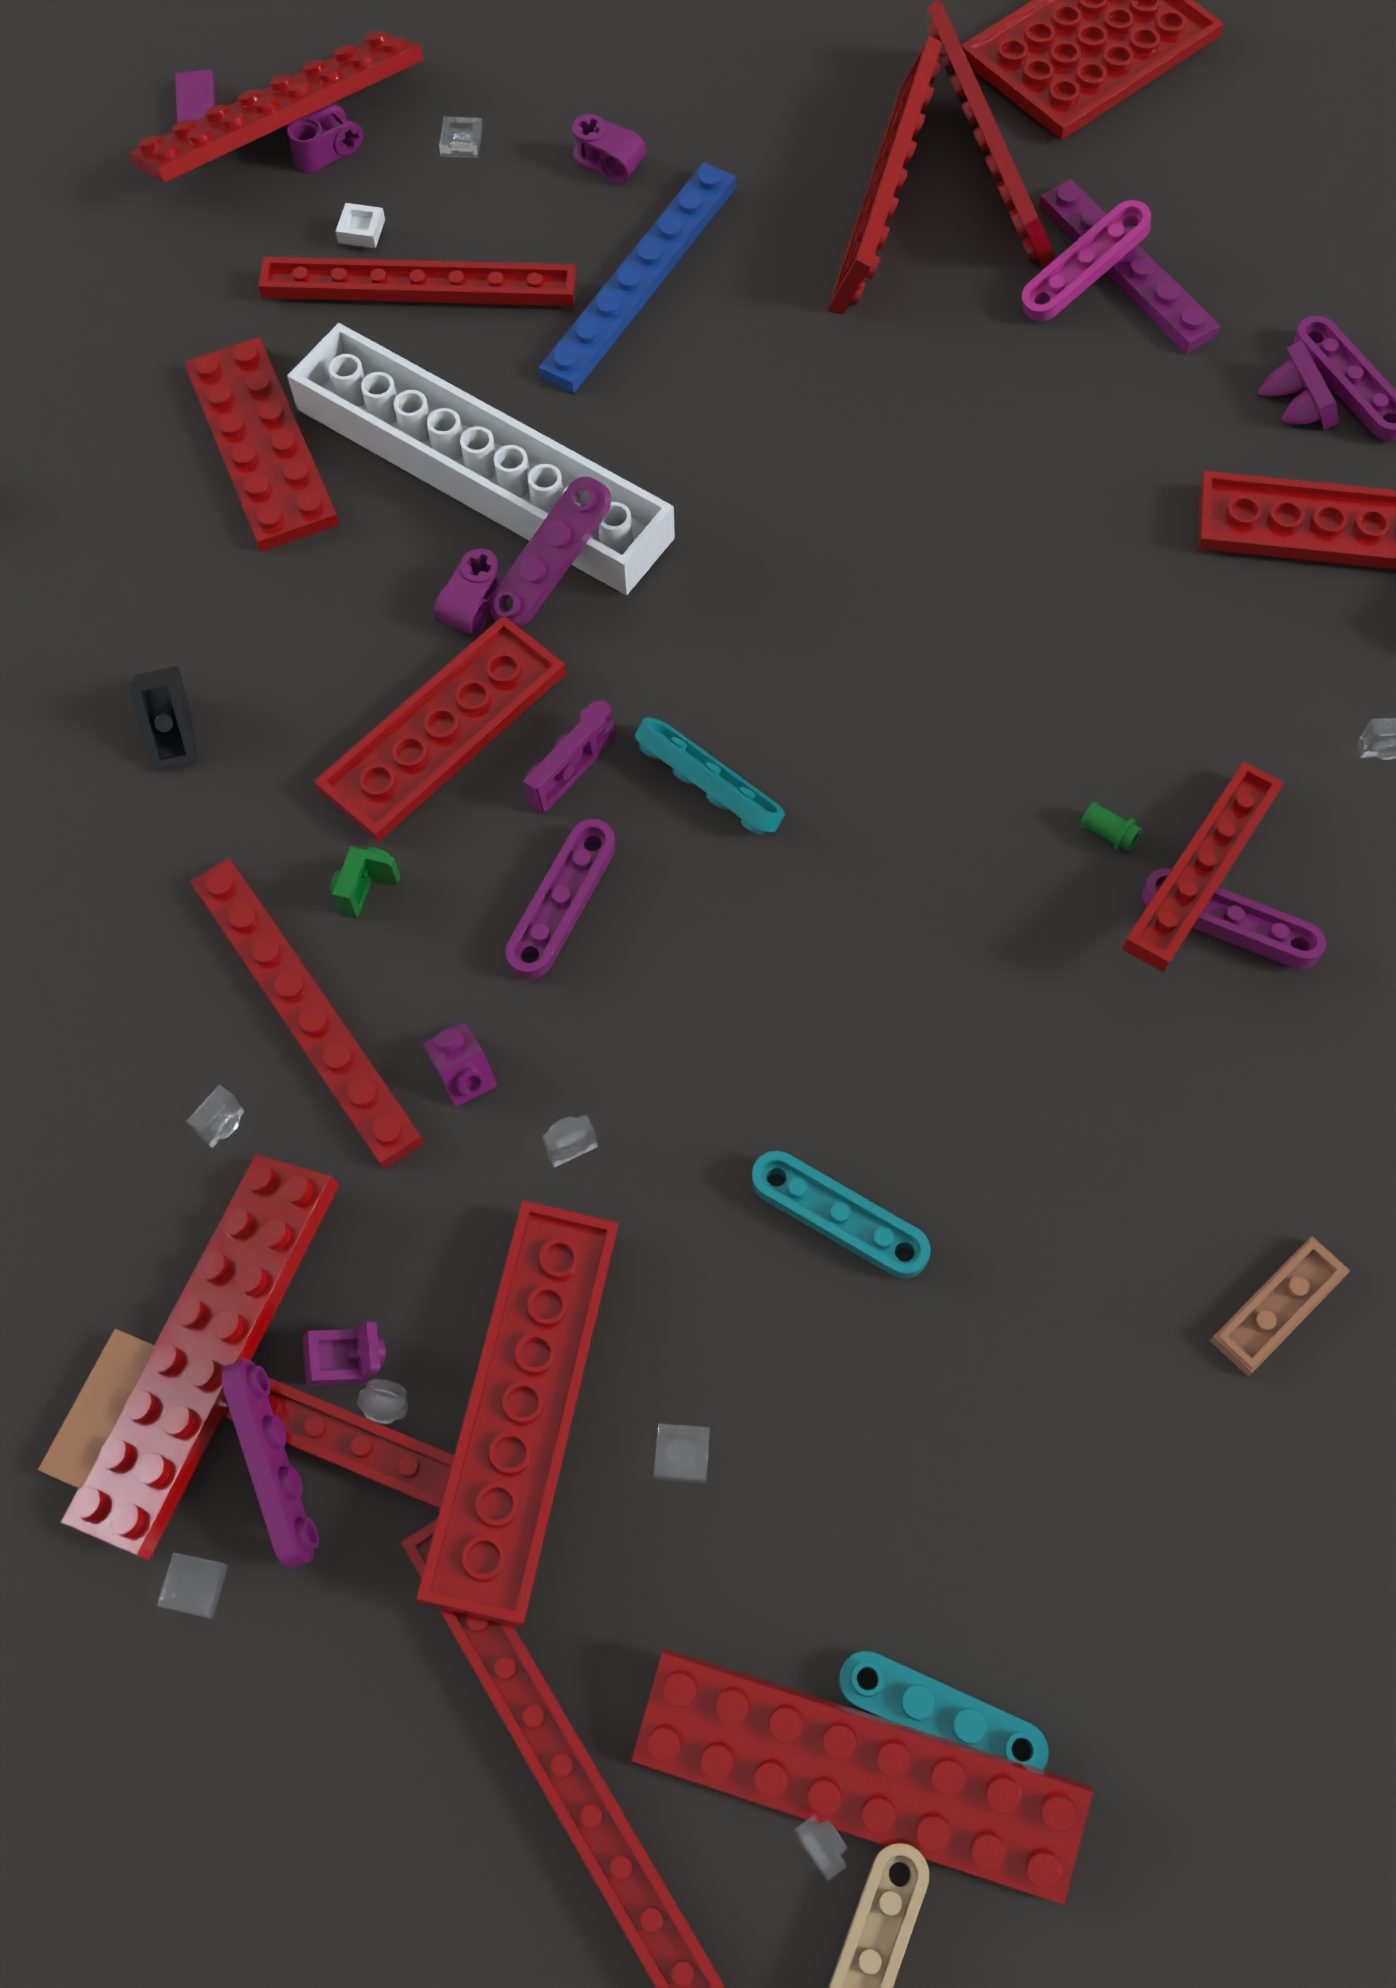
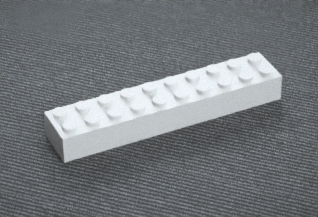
M340 323L287 375L297 410L529 541L574 480L580 477H591L602 482L611 494L610 510L571 565L626 596L675 538L674 506ZM588 491L584 492L580 497L581 506L586 505L589 501Z

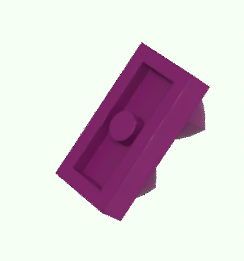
M1303 340L1287 347L1289 361L1280 365L1266 378L1258 391V395L1277 397L1302 390L1303 392L1295 397L1287 406L1282 416V422L1302 425L1319 421L1323 431L1340 424L1336 401Z

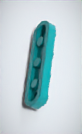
M643 718L635 733V738L640 743L639 749L644 754L654 759H661L673 768L672 772L678 779L697 785L707 793L706 797L712 804L723 809H729L739 816L741 824L749 831L762 835L765 832H775L785 816V812L776 802L670 725L654 718Z
M770 1151L760 1156L755 1162L752 1170V1186L756 1194L764 1201L894 1277L901 1279L913 1278L925 1269L930 1257L931 1248L928 1238L918 1228L786 1152ZM773 1174H778L785 1179V1183L776 1187L770 1185L767 1179ZM899 1248H906L912 1253L913 1258L909 1261H901L896 1257L895 1251Z
M871 1651L857 1652L845 1661L840 1670L838 1681L842 1696L850 1705L861 1711L1041 1770L1047 1764L1049 1755L1048 1744L1044 1735L1036 1726ZM869 1669L874 1672L877 1677V1684L874 1689L865 1690L859 1686L857 1682L859 1671ZM1016 1739L1024 1740L1030 1747V1756L1025 1762L1017 1760L1012 1754L1011 1747Z

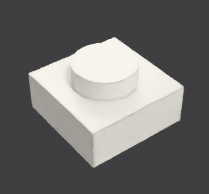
M345 203L335 231L338 243L376 248L385 222L383 208Z

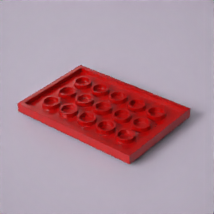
M1032 0L961 46L974 71L1056 137L1063 140L1220 37L1224 23L1193 0Z

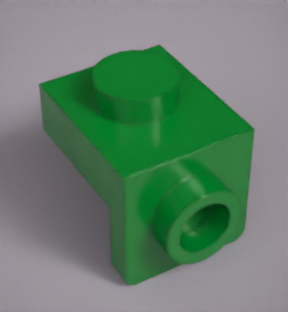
M350 847L342 869H337L334 872L330 884V894L335 900L340 915L358 919L372 880L392 885L398 884L400 874L395 859L387 852L378 848L370 847L363 850Z

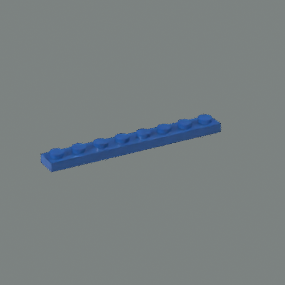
M705 162L702 163L539 366L540 379L572 394L576 392L736 189L735 175Z

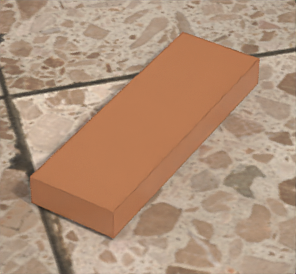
M1311 1236L1209 1341L1249 1377L1339 1284L1350 1270Z
M114 1329L38 1468L39 1471L73 1487L82 1489L99 1457L102 1446L107 1442L124 1410L126 1400L133 1393L149 1363L152 1351L157 1346Z

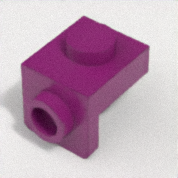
M466 1023L455 1028L443 1030L436 1037L423 1043L455 1106H459L497 1086L485 1054Z
M365 1321L358 1329L311 1330L302 1336L306 1386L366 1384L380 1371L385 1361V1342L382 1336H378L376 1321Z

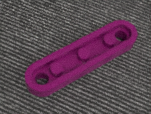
M1309 316L1303 319L1295 333L1294 344L1303 340L1325 382L1374 436L1385 441H1396V390L1334 322L1322 316Z
M580 477L568 486L492 593L489 608L495 621L503 616L519 628L530 622L608 514L611 507V494L605 484L591 477ZM588 491L589 501L586 505L581 506L580 497L584 492ZM511 597L513 607L507 612L505 610V602Z
M587 819L579 822L572 829L510 937L505 953L508 966L516 976L523 979L539 978L550 970L615 853L614 832L604 821ZM590 844H597L600 846V848L596 851H589L586 849V847ZM528 954L538 956V959L532 963L523 961V958Z
M1158 869L1149 875L1142 890V899L1146 906L1149 905L1172 869ZM1220 887L1193 927L1196 930L1296 969H1308L1315 966L1326 949V938L1315 925Z
M243 1359L226 1365L222 1370L223 1391L275 1554L280 1563L287 1569L311 1562L314 1556V1549L319 1545V1535L315 1523L310 1517H306L300 1498L303 1492L302 1481L298 1471L293 1466H290L284 1448L286 1444L285 1428L280 1418L273 1414L268 1398L270 1382L267 1373L262 1366H256L250 1359Z

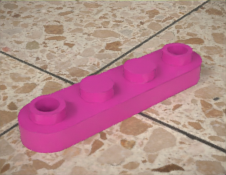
M1128 200L1118 204L1026 284L1022 291L1024 313L1030 319L1046 321L1061 312L1149 234L1151 229V211L1149 207L1137 200ZM1135 226L1133 229H1127L1126 227Z

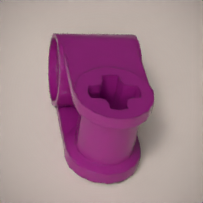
M335 103L290 123L287 127V134L294 166L301 172L314 173L320 171L324 166L354 153L363 141L364 133L362 128L356 122L349 121L345 117L344 110Z
M584 114L575 119L572 124L573 136L577 140V145L573 150L576 164L581 168L589 169L605 176L612 182L625 183L646 155V144L637 133L605 121L597 115Z
M479 548L467 552L462 557L448 584L441 590L436 599L433 612L436 621L472 636H477L483 630L491 613L489 608L491 595L502 580L501 575L498 573V559L494 553L487 549Z

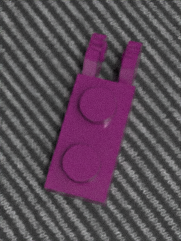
M597 700L588 704L589 707H585L580 712L581 721L570 733L561 736L555 748L541 763L535 764L527 773L526 778L523 780V785L529 806L538 813L545 814L600 756L602 750L610 743V739L616 736V727L614 721H611L613 715L610 704L608 705L607 701Z

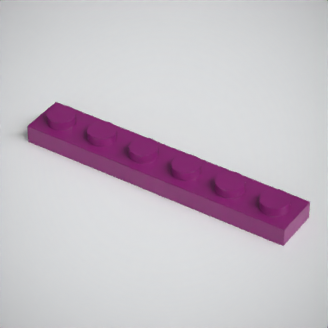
M1072 179L1040 196L1039 208L1074 243L1107 215ZM1136 245L1105 272L1185 354L1217 337L1220 325L1139 245Z

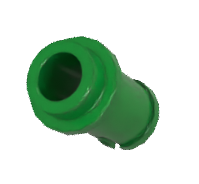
M1096 801L1090 804L1080 822L1081 828L1087 829L1113 843V848L1116 851L1124 849L1129 852L1136 844L1142 832V828L1136 825V819L1130 818L1126 820L1102 807Z

